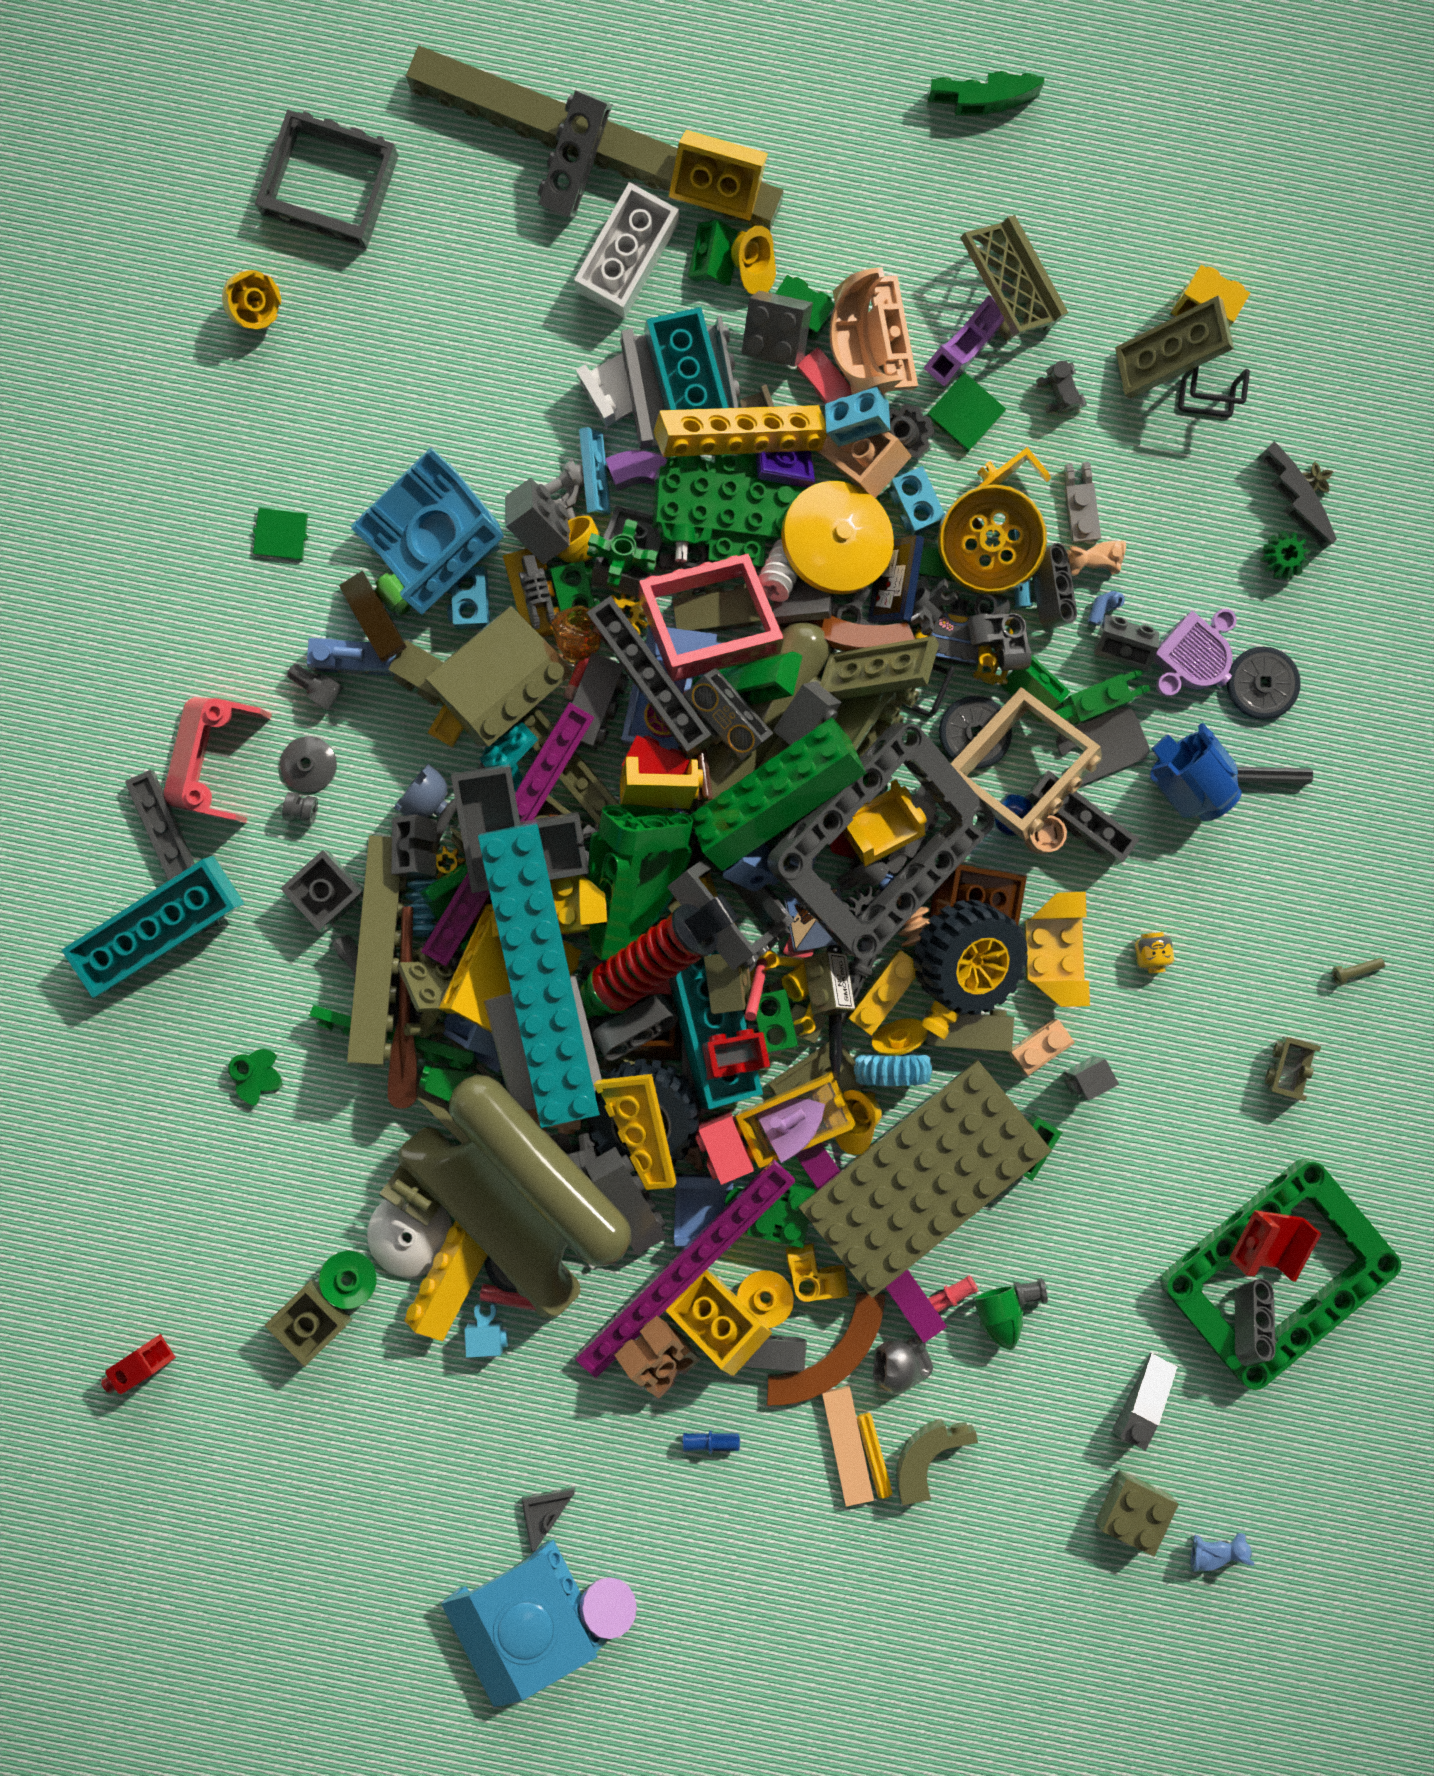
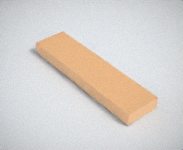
M850 1386L830 1389L822 1393L845 1505L851 1506L874 1501Z

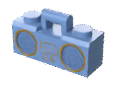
M309 638L307 667L317 672L394 676L388 668L396 655L382 663L370 642Z

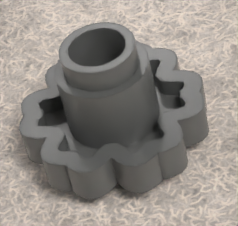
M904 404L900 411L895 408L889 409L890 431L888 432L900 440L914 459H922L925 453L931 449V444L928 440L935 435L932 420L928 416H923V412L918 406Z

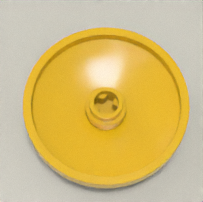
M827 481L807 488L792 502L782 524V546L790 566L802 580L823 592L850 594L865 589L885 571L893 553V530L884 508L864 489L847 482Z

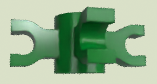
M626 519L622 534L616 535L611 541L593 533L590 535L587 555L608 558L610 566L608 586L618 588L622 573L628 572L633 566L639 567L645 572L652 574L654 572L658 552L636 548L634 540L638 523L636 521Z

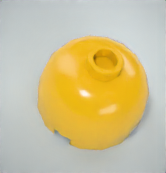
M246 270L234 274L226 281L222 289L221 301L225 313L233 322L244 328L261 329L268 327L276 320L282 299L279 288L271 277L255 270Z

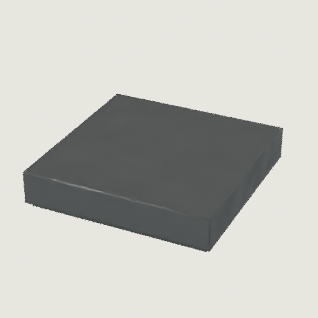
M797 576L788 599L785 602L774 601L773 614L777 624L831 618L832 594L810 586Z

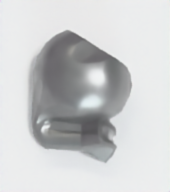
M918 1334L913 1338H909L906 1344L899 1340L887 1341L880 1344L875 1350L873 1379L880 1388L889 1393L905 1392L928 1378L933 1371V1363L926 1350V1342L923 1343Z

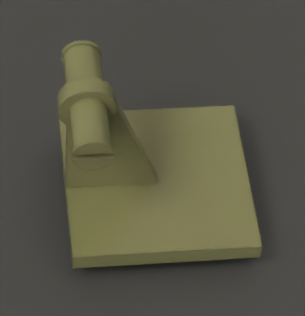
M399 962L397 967L417 1012H423L419 1023H406L404 1025V1034L406 1036L419 1035L421 1038L429 1037L430 1034H443L445 1032L444 1023L436 1022L444 1012L438 1008L454 975L450 963L448 962L447 966L440 962Z
M401 1166L397 1168L379 1194V1196L425 1227L428 1226L442 1206L427 1191L422 1190L414 1176Z

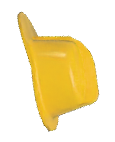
M754 226L747 232H738L731 248V258L735 266L740 270L743 287L752 295L759 290L769 292L776 277L772 235L767 228Z
M848 1090L843 1093V1096L856 1124L852 1130L835 1136V1139L840 1148L846 1153L858 1155L869 1148L875 1127L881 1120L882 1110L880 1104L875 1099V1093Z

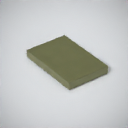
M829 1042L769 1081L767 1084L775 1096L831 1072ZM843 1043L839 1078L836 1080L842 1094L848 1090L859 1091L867 1086L856 1082V1075L854 1074L855 1061ZM811 1091L797 1096L798 1099L815 1101Z

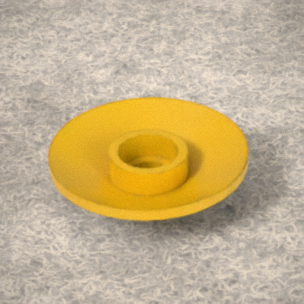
M912 1018L899 1019L881 1027L872 1038V1046L877 1053L885 1056L906 1054L918 1048L926 1040L928 1031L920 1025L922 1023L920 1020Z
M761 1270L748 1275L742 1281L737 1292V1297L767 1328H773L783 1323L790 1315L794 1304V1295L790 1284L783 1276L773 1271ZM762 1293H769L771 1300L764 1302L761 1299Z

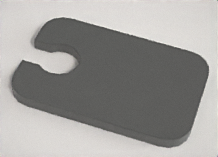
M1119 708L1075 727L1101 746L1102 760L1096 765L1097 769L1093 773L1088 772L1082 779V784L1141 761L1149 754L1150 749L1135 712L1130 708ZM1059 734L1057 737L1056 745L1060 755L1069 753L1072 748L1078 747L1062 734Z

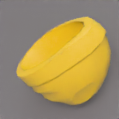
M578 516L568 520L570 546L556 556L567 563L591 560L594 557L587 555L588 541L591 533L599 535L595 522L590 516Z

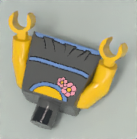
M958 598V600L951 603L950 612L943 611L941 616L933 622L934 630L924 636L921 633V626L916 630L915 639L930 636L936 637L939 646L935 661L972 668L978 663V672H982L985 665L991 668V673L994 672L996 657L992 655L991 647L971 646L967 619L972 616L966 615L968 600Z

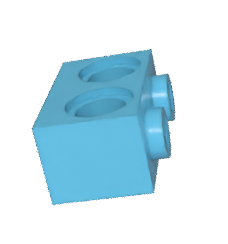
M878 387L863 390L847 397H841L825 404L826 433L838 447L890 431L889 401Z
M923 466L891 480L888 495L894 506L898 505L902 515L899 518L905 531L909 530L911 535L914 536L940 525L945 513ZM912 485L916 489V494L912 496L906 495L902 491V486ZM923 510L926 512L928 519L926 521H918L914 517L913 512Z
M484 566L471 567L447 590V594L452 596V605L447 606L448 621L453 622L456 629L484 628L490 623L488 572ZM471 578L474 580V585L471 589H460V584L464 579ZM465 607H475V614L471 618H462L461 613Z

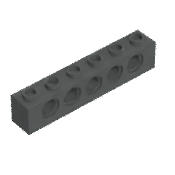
M610 596L589 610L587 615L590 623L689 760L713 744L711 733L613 598Z

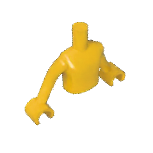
M768 951L757 959H766L767 967L763 971L772 969L777 965L796 966L790 973L783 976L782 985L786 989L788 996L795 1002L802 1001L809 995L804 958L778 957L775 952ZM809 1003L805 1016L793 1022L794 1025L800 1023L803 1025L804 1030L799 1034L800 1036L812 1033L815 1030L816 1026L813 1020L814 1014H812L811 1003Z

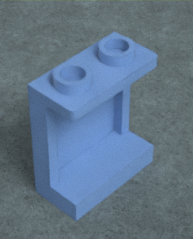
M676 1173L674 1246H679V1250L682 1251L726 1207L725 1197L729 1190H733V1180L721 1185L718 1178L712 1179L711 1174Z

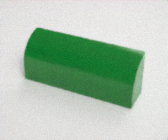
M788 652L718 671L748 705H753L794 695L802 655L797 652ZM705 674L697 675L693 680L692 686Z

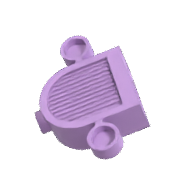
M1221 609L1212 616L1211 626L1193 610L1183 617L1159 645L1153 660L1167 672L1160 676L1156 682V689L1159 694L1170 697L1180 690L1181 685L1193 690L1205 689L1214 684L1222 688L1232 677L1229 673L1232 665V651L1229 643L1220 633H1226L1235 627L1237 618L1233 611Z

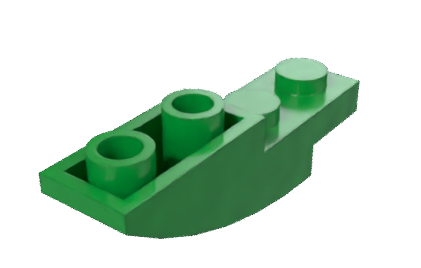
M1006 71L988 73L985 83H980V81L975 79L953 81L948 77L931 79L928 102L955 105L954 116H978L999 113L1018 107L1038 97L1045 77H1037L1032 73L1013 75Z

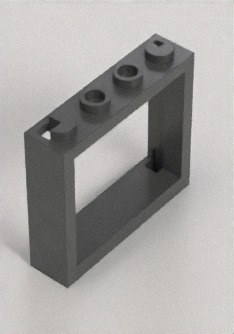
M287 109L255 205L263 216L367 249L399 155L395 145L385 141L383 136L374 138L366 135L364 131L358 128L351 127L347 129L331 119H324L322 121L313 118L306 111L300 113ZM299 132L383 159L360 226L276 199Z
M706 857L685 871L667 888L681 905L690 904L700 909L703 905L714 899L700 881V878L717 866ZM729 881L768 931L752 945L734 923L717 933L718 943L716 950L732 970H735L742 963L745 967L751 965L790 932L787 927L795 921L767 885H764L758 891H752Z

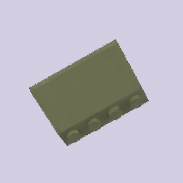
M509 606L424 679L477 746L489 747L573 673L558 653L512 606Z

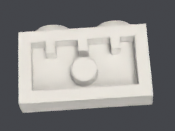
M622 353L589 371L586 364L576 369L579 383L606 428L633 413Z

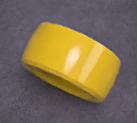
M997 484L983 485L971 489L957 498L946 511L940 523L938 533L939 555L949 575L962 587L975 593L986 595L1003 594L1015 590L1026 583L1038 570L1045 556L1047 546L1046 525L1042 513L1035 503L1024 493L1012 487ZM997 513L1005 516V522L1001 525H997L993 520ZM981 518L984 521V526L981 529L973 528L972 522L974 519ZM1012 529H1016L1020 534L1016 541H1011L1008 538V532ZM988 532H992V534L997 532L1000 535L998 538L1000 544L993 547V544H991V547L986 545L985 542L988 539L986 534ZM968 539L976 540L977 547L974 550L966 549L965 542ZM1004 550L1011 551L1013 555L1012 559L1008 562L1001 559V553ZM983 555L990 556V565L982 566L979 562L980 557Z

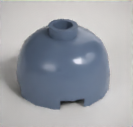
M428 763L393 808L403 816L419 815L428 818L434 814L438 817L448 804L444 801L448 792L444 777Z

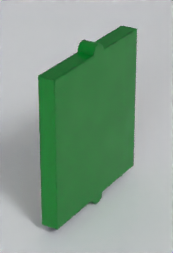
M258 508L256 528L253 529V533H255L253 554L303 560L305 540H308V535L306 534L308 514Z

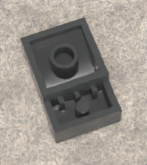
M616 506L603 538L611 541L616 535L622 534L626 519L638 522L634 539L636 548L657 551L656 566L653 574L633 566L628 572L622 573L619 586L615 588L607 585L610 569L608 558L597 557L593 567L591 585L638 597L639 581L654 576L664 542L661 541L658 529L652 528L653 516Z

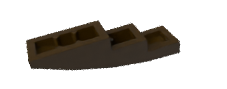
M363 571L339 585L382 663L407 648L396 625Z

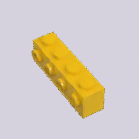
M457 1221L448 1230L446 1240L440 1252L434 1257L433 1265L427 1277L421 1282L420 1290L413 1304L409 1306L404 1319L415 1333L439 1341H444L488 1256Z

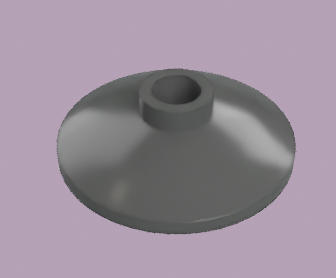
M312 736L300 737L289 743L280 759V770L284 780L292 788L306 793L316 792L325 788L334 778L337 769V760L333 749L325 741ZM309 758L311 765L305 769L302 767V761Z

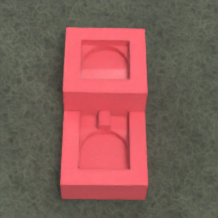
M819 347L805 356L796 365L798 371L814 387L816 394L825 404L841 397L852 395L850 385Z

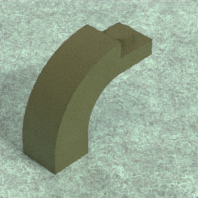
M938 1419L922 1426L908 1439L900 1453L896 1470L897 1486L902 1505L931 1500L927 1483V1471L931 1461L937 1454L946 1449L978 1443L977 1434L972 1424L967 1425L966 1422L952 1424L950 1429H946L943 1420Z

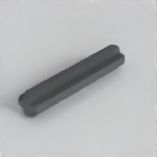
M1237 767L1238 782L1309 784L1313 781V770L1310 768Z

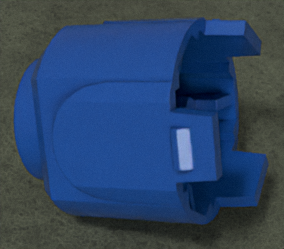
M1204 723L1198 725V732L1190 734L1178 742L1166 734L1151 748L1158 760L1151 770L1150 777L1182 818L1198 816L1202 821H1212L1231 810L1239 801L1242 791L1238 787V769L1233 758L1213 732Z

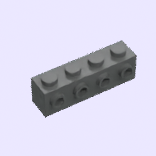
M616 1147L585 1164L593 1183L626 1217L631 1227L632 1241L630 1245L636 1255L667 1238L662 1229L666 1223L659 1210L652 1211L656 1206L649 1193L642 1194L641 1191L645 1187L638 1174L631 1175L634 1168L627 1155L621 1157Z

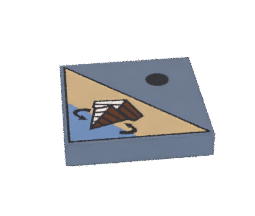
M840 887L830 888L837 898L842 901ZM793 895L784 896L785 908L795 920L789 925L794 952L838 945Z

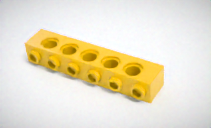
M819 405L659 411L654 428V435L663 457L822 450L827 437L826 421Z

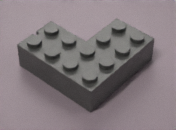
M510 764L451 774L472 893L489 890L478 834L534 822L538 824L549 880L589 873L585 847L583 843L577 844V842H583L578 812L520 822Z

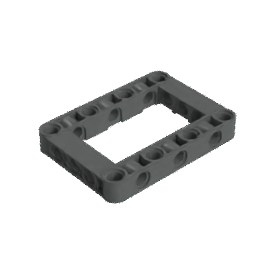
M911 723L892 724L860 757L861 763L869 777L865 786L862 776L806 814L770 852L767 859L769 870L843 951L850 956L862 960L873 958L994 826L995 820L992 811L918 725ZM906 731L907 741L904 744L902 742L903 733ZM904 764L950 819L868 908L856 918L848 910L850 906L840 901L830 890V884L822 881L811 869L812 859L826 844L830 845L853 821L852 817L866 802L870 803L892 779L891 775ZM828 814L829 824L824 827L823 819ZM977 815V822L973 825V817ZM939 855V863L935 866V858ZM787 856H789L790 864L788 868L784 870L783 861ZM901 896V904L897 908L896 901ZM863 938V945L860 949H857L859 939Z

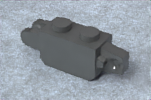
M921 785L915 795H911V802L915 808L920 807L926 816V833L927 829L933 830L939 816L935 814L938 808L935 806L936 801ZM924 836L888 854L885 862L889 867L888 872L893 874L900 872L907 858L913 859L926 845L927 841L923 840Z

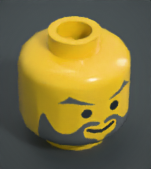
M1164 932L1141 934V939L1135 942L1137 964L1141 968H1148V973L1166 972L1165 966L1173 964L1172 940L1170 937L1164 936Z

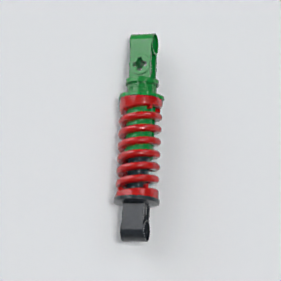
M723 893L703 905L700 909L690 904L679 906L668 919L660 921L657 926L650 928L646 934L640 935L636 941L630 942L626 948L619 950L616 955L609 957L606 962L595 965L591 969L590 975H588V980L581 986L580 996L586 1019L588 1020L594 1015L606 1016L610 1013H624L630 1008L629 1006L644 998L649 992L656 990L660 985L665 984L680 971L687 969L701 957H707L712 954L717 948V933L739 919Z

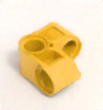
M814 1243L806 1244L803 1248L796 1246L786 1248L792 1287L800 1300L810 1302L822 1299L843 1298L849 1295L844 1265L829 1266L817 1270ZM804 1280H810L814 1283V1287L809 1293L799 1291V1285Z

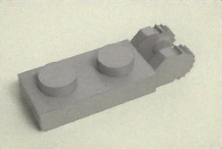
M1082 462L1081 474L1083 484L1075 485L1073 465L1065 464L1066 487L1064 492L1071 543L1100 540L1101 531L1095 486L1092 483L1091 465L1089 462Z

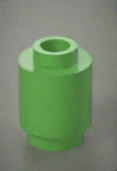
M386 573L376 581L375 585L377 587L375 592L392 613L396 612L398 616H402L413 608L401 597L400 591L405 587L395 574L389 575Z

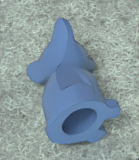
M1243 1533L1236 1534L1230 1543L1221 1540L1204 1542L1199 1535H1194L1190 1559L1192 1572L1215 1570L1231 1560L1254 1566V1561L1250 1560L1252 1555L1251 1547L1246 1542V1535Z

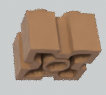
M656 1315L640 1330L642 1335L637 1340L631 1339L627 1341L614 1356L632 1381L641 1387L645 1386L648 1392L659 1399L675 1384L673 1379L680 1373L685 1375L701 1359L684 1335L674 1328L671 1329L668 1323Z

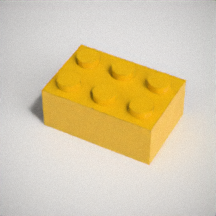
M706 1270L665 1310L721 1370L732 1376L741 1369L772 1334L757 1316L709 1270Z

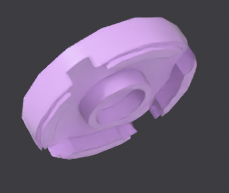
M608 1577L596 1580L590 1584L581 1597L579 1611L582 1623L591 1634L597 1638L612 1639L622 1636L630 1629L635 1620L637 1605L635 1595L627 1584L620 1579Z

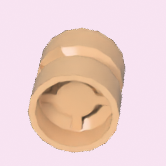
M1049 815L1043 821L1042 829L1039 832L1036 831L1026 841L1024 840L1025 845L1030 851L1036 854H1046L1056 851L1063 846L1067 830L1065 824L1059 818Z

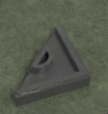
M575 1487L522 1497L531 1552L536 1551L539 1544L561 1515L565 1506L574 1496Z

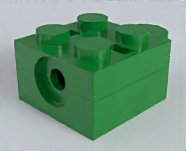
M794 1183L788 1189L790 1192L786 1191L746 1230L747 1235L803 1248L809 1220L798 1205L816 1192L815 1188ZM735 1187L733 1190H729L725 1197V1206L744 1188Z

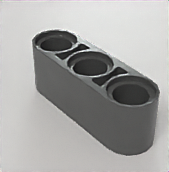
M1054 543L1046 546L1045 556L1038 570L1032 576L1039 620L1042 626L1048 630L1073 623L1077 617L1068 553L1061 543Z
M660 993L649 997L624 1013L601 1024L594 1030L592 1035L605 1059L612 1061L670 1030L677 1024L679 1017L667 997Z
M1261 1278L1241 1284L1235 1289V1352L1238 1361L1244 1366L1268 1362L1275 1356L1274 1290L1267 1280Z
M770 1335L742 1367L802 1371L805 1369L807 1340L800 1337Z

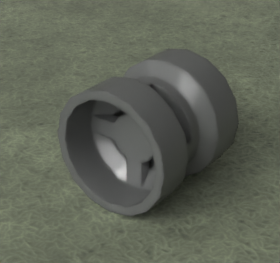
M288 792L283 804V819L290 821L299 819L302 823L312 825L317 815L318 798L312 796L303 798L297 793Z

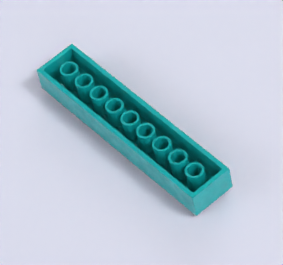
M534 822L478 834L540 1126L543 1128L598 1116L599 1110L538 824Z

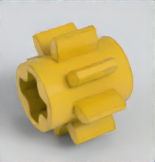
M443 846V853L436 854V869L439 870L437 874L438 879L466 861L464 858H457L459 854L457 848L450 853L447 847ZM448 857L455 861V864L450 865L451 870L449 871L442 867V864L446 863V858Z

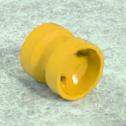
M934 1001L931 1006L933 1014L925 1017L920 1025L945 1040L949 1034L948 1028L950 1026L948 1024L955 1023L960 1015L947 1009L941 1003Z

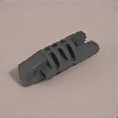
M533 554L523 556L521 562L524 572L519 573V578L532 628L535 630L540 627V620L536 609L541 607L545 608L549 625H557L544 569H538Z

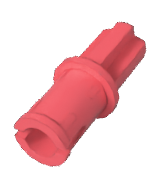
M969 1275L949 1287L947 1285L944 1286L943 1291L928 1299L936 1311L940 1312L951 1305L957 1306V1302L979 1292L973 1278Z

